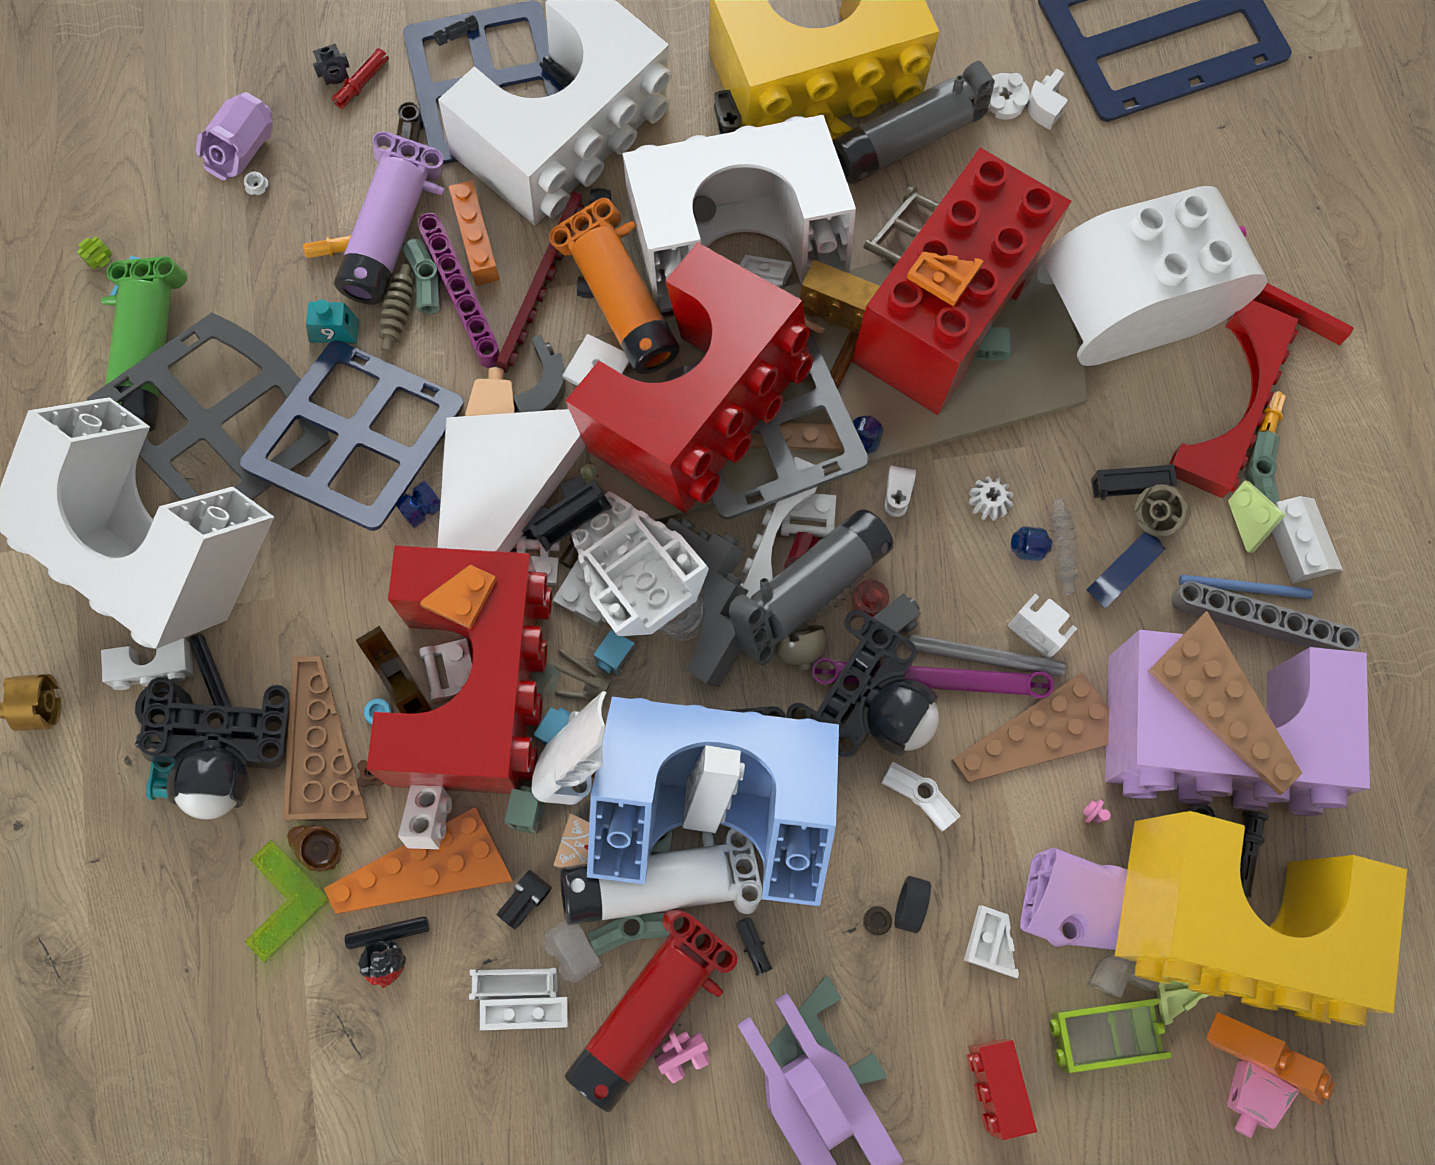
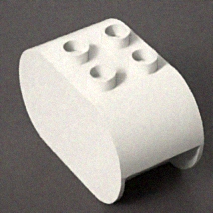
M1213 186L1196 187L1111 210L1090 219L1054 243L1041 257L1035 269V274L1041 283L1055 284L1083 340V344L1077 352V358L1085 366L1099 365L1199 334L1241 310L1267 284V277L1220 191Z

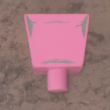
M1239 1060L1227 1102L1229 1108L1241 1114L1235 1130L1246 1137L1252 1138L1257 1125L1274 1129L1300 1090L1250 1061Z

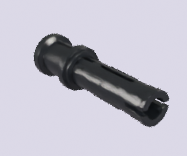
M1244 810L1242 815L1245 817V830L1240 862V878L1245 896L1251 897L1259 846H1262L1265 841L1262 836L1265 821H1268L1269 816L1256 811Z

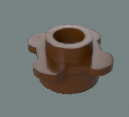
M361 760L358 763L357 768L360 770V777L357 779V783L361 787H366L367 785L381 786L384 784L376 776L369 775V771L366 770V760Z

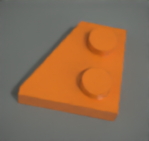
M922 252L908 272L907 278L954 307L982 267L984 261L976 258L974 262L958 260V256H939L936 253Z
M469 565L424 598L420 605L429 611L471 629L497 578L492 574Z

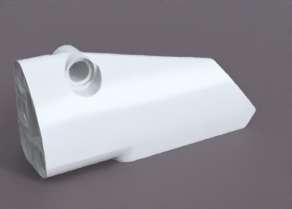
M601 692L580 712H571L568 724L551 739L542 751L532 778V793L537 800L571 805L581 801L591 791V775L603 765L602 739L605 724L602 718L601 707L607 692ZM572 786H577L579 793L575 792Z

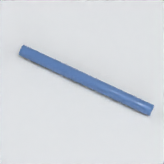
M1182 574L1179 576V585L1192 581L1223 590L1311 599L1313 596V590L1310 588Z

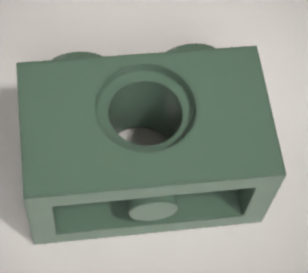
M520 786L519 790L512 789L504 823L513 830L538 834L545 802L539 801L534 797L531 787Z

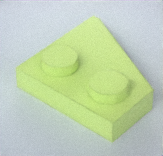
M1244 481L1228 500L1245 549L1249 553H1254L1286 516L1283 511L1249 481Z
M1171 980V983L1155 982L1157 998L1160 1000V1004H1158L1160 1018L1164 1025L1171 1024L1173 1022L1172 1019L1184 1010L1189 1011L1197 1005L1200 999L1209 996L1188 990V983Z

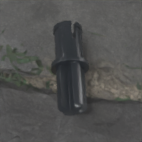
M747 917L738 921L736 926L745 946L743 951L748 953L756 976L772 970L773 968L763 948L765 943L760 940L752 919Z

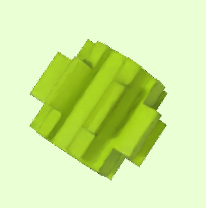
M97 236L92 239L87 237L79 244L81 248L77 251L78 255L92 269L97 267L103 268L111 261L109 257L113 253Z

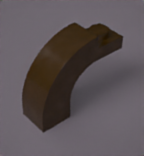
M380 625L356 639L357 644L379 675L400 713L418 714L432 710L417 682Z

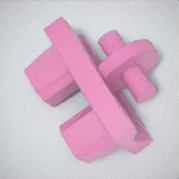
M671 1029L668 1033L671 1040L661 1044L664 1052L654 1057L661 1074L665 1073L672 1083L683 1079L685 1076L681 1064L691 1059L696 1070L709 1064L706 1052L708 1047L700 1032L692 1037H689L687 1031L676 1036L673 1029Z

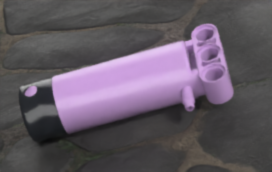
M384 131L378 132L373 137V156L379 163L334 280L335 288L342 295L367 305H376L383 300L422 190L443 195L444 192L443 187L426 181V179L437 180L441 177L443 171L442 153L435 148ZM387 146L388 149H381L379 147ZM409 154V155H412L413 157L407 158V157H404L403 155ZM427 163H435L436 166H429Z

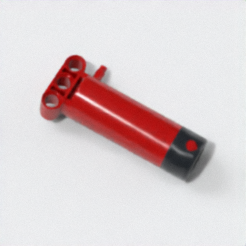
M681 909L668 910L664 914L662 923L665 930L669 933L565 1073V1079L578 1092L605 1112L613 1110L701 987L716 997H720L723 994V990L718 984L709 978L714 969L722 973H728L736 967L738 960L736 952L693 916ZM679 917H683L684 921L682 927L675 930V920ZM704 934V942L696 947V938ZM725 951L724 960L717 963L718 954Z

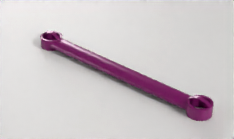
M820 658L812 665V677L819 684L835 683L847 662ZM827 661L834 666V669L815 667L817 664ZM882 664L878 665L877 669L872 675L873 678ZM911 666L904 679L919 681L931 689L1030 695L1037 699L1046 698L1054 689L1052 677L1042 671L1027 674ZM815 674L834 675V677L823 681L817 678ZM1042 675L1048 683L1031 682V679ZM850 677L846 680V683L859 684V680L856 677ZM1031 688H1047V691L1039 695L1032 692Z

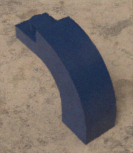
M1144 532L1086 590L1102 606L1108 607L1166 548L1162 546L1161 541L1156 536Z

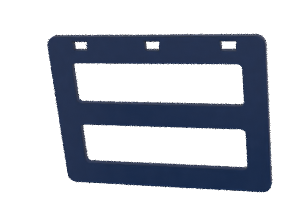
M1038 0L1098 118L1105 122H1110L1284 63L1292 54L1290 46L1263 0H1199L1091 37H1084L1068 8L1087 0ZM1239 12L1244 14L1259 43L1119 90H1112L1096 61L1097 59ZM1263 56L1265 62L1255 64L1254 59ZM1198 78L1201 82L1200 84L1190 86L1189 81ZM1133 100L1135 106L1125 109L1123 103Z

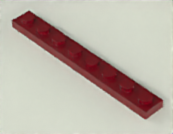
M575 191L572 192L558 225L584 209L582 194ZM565 237L561 244L565 243L568 237ZM551 243L547 247L498 356L497 368L503 369L506 374L509 367H514L519 356L517 349L519 345H524L527 340L529 331L526 329L529 323L533 324L538 314L536 309L538 302L543 303L548 290L545 288L548 280L552 282L557 271L555 264L557 260L561 261L564 257Z

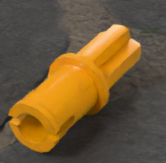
M351 235L333 239L326 237L327 240L304 243V254L306 258L324 255L333 257V254L346 251Z
M1274 392L1270 403L1262 411L1265 413V417L1258 432H1266V430L1273 433L1276 432L1278 422L1283 418L1282 409L1286 400V396L1282 392Z

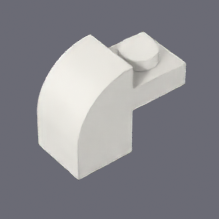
M1056 69L1051 77L1047 75L1042 83L1037 80L1034 82L1027 103L1028 112L1033 120L1048 130H1051L1061 117L1068 102V99L1056 93L1065 74L1059 69Z

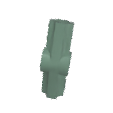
M414 238L407 241L402 250L416 276L417 309L425 314H435L437 311H440V275L422 239L417 240ZM426 274H432L429 277H423Z
M1270 431L1257 432L1249 466L1245 469L1244 476L1247 481L1251 482L1275 504L1280 501L1274 476L1277 469L1275 459L1280 437ZM1257 467L1261 468L1264 474L1260 473Z
M655 912L621 917L587 934L596 955L599 956L629 941L643 938H666L669 933L665 930L662 923L666 912ZM628 919H635L639 922L638 930L631 934L625 932L623 929L624 923Z

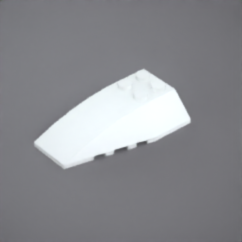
M609 491L605 496L613 508L603 511L573 531L571 536L574 546L578 551L579 562L585 573L584 578L590 589L591 600L618 636L653 634L697 601L709 569L679 533L669 530L663 523L656 522L645 512L638 511L632 504Z

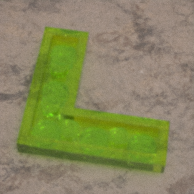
M269 840L250 859L257 869L287 899L244 941L262 962H267L329 901L328 897L273 840Z

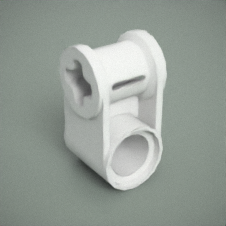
M890 466L884 510L889 516L899 518L906 513L915 482V469Z

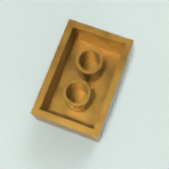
M814 259L802 283L800 299L802 300L805 314L818 316L825 319L831 325H839L849 329L850 332L859 334L866 305L880 286Z

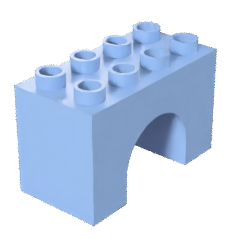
M612 697L602 741L603 765L596 770L591 792L587 877L645 884L649 857L653 846L665 833L683 825L686 779L690 777L692 769H695V764L699 761V757L707 745L741 751L740 763L745 765L742 781L738 780L737 793L732 795L731 807L729 810L726 809L725 822L720 824L742 833L758 849L764 865L762 899L820 906L836 828L839 725L822 723L813 719L797 720L765 716L757 712L741 713L708 709L700 705L684 706L652 702L644 698L627 699Z

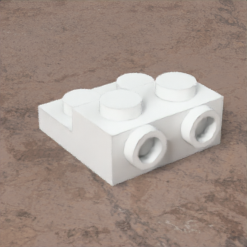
M578 558L555 595L553 603L599 628L602 622L607 623V620L591 600L590 589L585 581V573Z

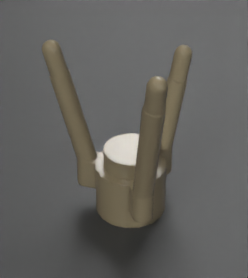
M563 649L559 650L562 656L590 675L587 678L568 668L556 665V670L584 682L583 691L588 693L556 690L555 695L591 702L601 692H607L610 681L605 679V675L597 673Z

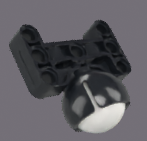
M853 610L849 612L845 618V627L849 633L861 640L819 709L815 711L803 703H794L788 708L786 717L794 719L795 711L803 708L807 713L806 719L838 724V755L845 758L855 756L869 734L872 735L878 745L894 755L902 756L906 751L921 748L933 738L938 728L939 712L936 705L938 696L927 685L919 681L904 679L917 658V649L914 643L863 611ZM854 618H864L865 625L861 630H853L851 628V622ZM880 631L888 633V640L882 645L874 642L875 634ZM903 645H907L912 649L911 656L907 659H900L897 656V650ZM882 659H884V662L882 663V665L880 666L879 670L877 671V673L875 674V676H874V678H873V677H872L873 673H874L875 670L877 669V667H878V665L880 664V662L882 661ZM850 677H856L859 680V686L854 691H848L845 687L846 680ZM853 705H855V708L853 709L852 713H851L850 716L848 717L847 721L845 722V724H843V721H844L845 718L847 717V715H848V713L850 712V710L852 709ZM845 737H849L853 741V748L847 753H843L839 748L840 741Z
M166 677L152 679L148 684L139 748L144 758L150 762L174 763L169 771L166 783L168 800L178 805L189 816L198 819H215L225 815L234 807H241L246 800L249 789V777L245 766L274 769L283 762L290 708L289 692L281 685L268 687L263 695L262 709L176 703V691L171 680ZM165 688L169 690V693L164 697L155 696L159 689ZM275 696L284 698V701L279 705H273L269 702ZM154 716H165V720L162 723H151V719ZM219 718L224 721L218 728L209 726L213 719ZM272 722L281 724V728L277 731L272 732L266 729L267 725ZM157 741L161 743V747L156 751L146 750L151 742ZM273 748L278 751L274 758L263 756L267 749Z

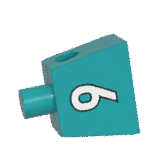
M324 299L308 302L306 317L309 343L341 341L357 344L359 319L343 302H327Z

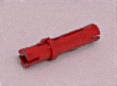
M377 48L351 78L347 77L344 80V85L331 98L332 101L337 100L334 103L337 107L344 109L355 95L359 96L364 85L389 60V57L385 56L386 52Z

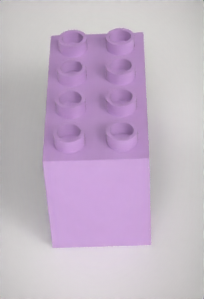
M1139 630L1108 656L1107 706L1109 708L1108 745L1106 746L1105 782L1123 784V796L1152 799L1157 798V791L1176 789L1178 790V802L1186 804L1213 803V797L1233 795V807L1237 809L1265 810L1268 809V802H1288V813L1318 816L1324 814V808L1348 807L1347 796L1370 789L1367 653L1309 647L1267 672L1266 712L1302 772L1296 781L1281 795H1278L1148 672L1183 634Z

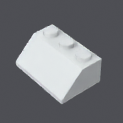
M1299 496L1276 502L1275 505L1286 516L1272 533L1292 584L1342 571V566L1315 499Z

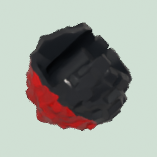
M382 940L378 944H367L358 962L360 973L371 985H380L382 988H386V986L391 985V983L397 980L403 972L406 957L403 955L402 949L398 948V945L390 940Z

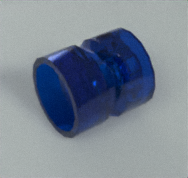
M423 480L412 488V494L405 493L397 504V508L413 529L426 521L427 514L433 516L440 511L441 501L431 487Z

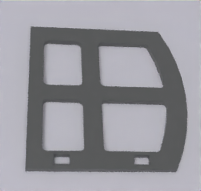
M210 313L87 397V401L110 397L119 403L145 384H153L186 419L188 424L158 446L152 445L145 438L139 457L181 501L199 496V494L171 466V462L199 441H206L241 478V483L234 488L249 499L254 500L272 485L242 470L240 460L245 452L221 426L274 387L279 388L287 399L301 379L274 350L252 333L221 316ZM196 334L199 340L187 347L183 341ZM210 339H216L248 358L261 368L262 371L210 409H204L168 369ZM129 379L132 386L120 393L116 387ZM312 397L310 402L316 404ZM298 419L304 435L270 461L292 471L330 442L327 430L303 419Z

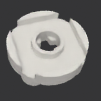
M999 73L993 75L995 84L987 112L990 110L996 114V118L1003 120L1018 117L1026 108L1030 96L1028 86L1023 81V77L1018 73ZM1002 93H1006L1009 95V98L1007 100L1004 98V96L1000 95Z

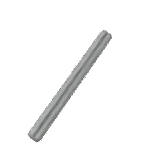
M910 635L908 637L919 652L1030 672L1042 671L1058 677L1063 676L1065 673L1066 664L1063 661L918 635Z

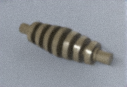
M402 264L400 273L393 276L392 283L382 304L383 310L381 311L382 319L380 320L381 329L379 330V337L383 340L381 350L387 353L391 352L393 343L399 341L400 333H402L404 324H406L408 319L407 316L410 313L409 306H411L410 297L412 296L413 279L409 277L411 266L407 264Z

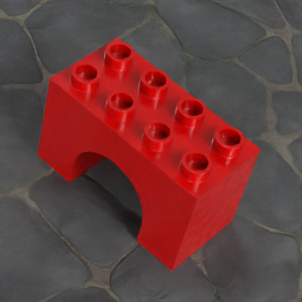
M980 147L866 305L852 363L936 415H939L965 377L975 353L1010 297L1017 301L1035 275L1036 266L1044 253L1050 248L1072 201ZM922 252L936 253L939 256H958V260L974 262L976 258L984 261L982 267L954 307L907 278L908 272Z
M698 242L665 282L680 336L683 340L706 352L702 361L690 372L677 379L661 383H645L630 379L599 360L565 400L585 447L590 454L687 514L696 501L704 504L712 498L720 483V476L717 475L728 460L737 463L745 456L751 445L752 437L749 434L760 420L769 423L774 419L783 402L781 393L791 381L800 384L809 374L814 361L808 349L810 329L805 326L802 300Z
M394 545L388 601L408 628L444 630L459 634L469 640L473 646V663L470 675L463 688L452 700L437 709L418 714L374 712L366 770L389 787L410 788L411 785L443 786L448 791L511 794L512 789H520L522 780L532 781L538 761L537 747H532V738L526 737L527 725L540 726L542 718L543 696L542 693H537V681H532V672L545 673L547 665V640H542V626H537V619L550 620L552 588H547V573L536 572L530 553ZM469 565L492 574L497 578L471 629L429 611L420 605L424 598Z

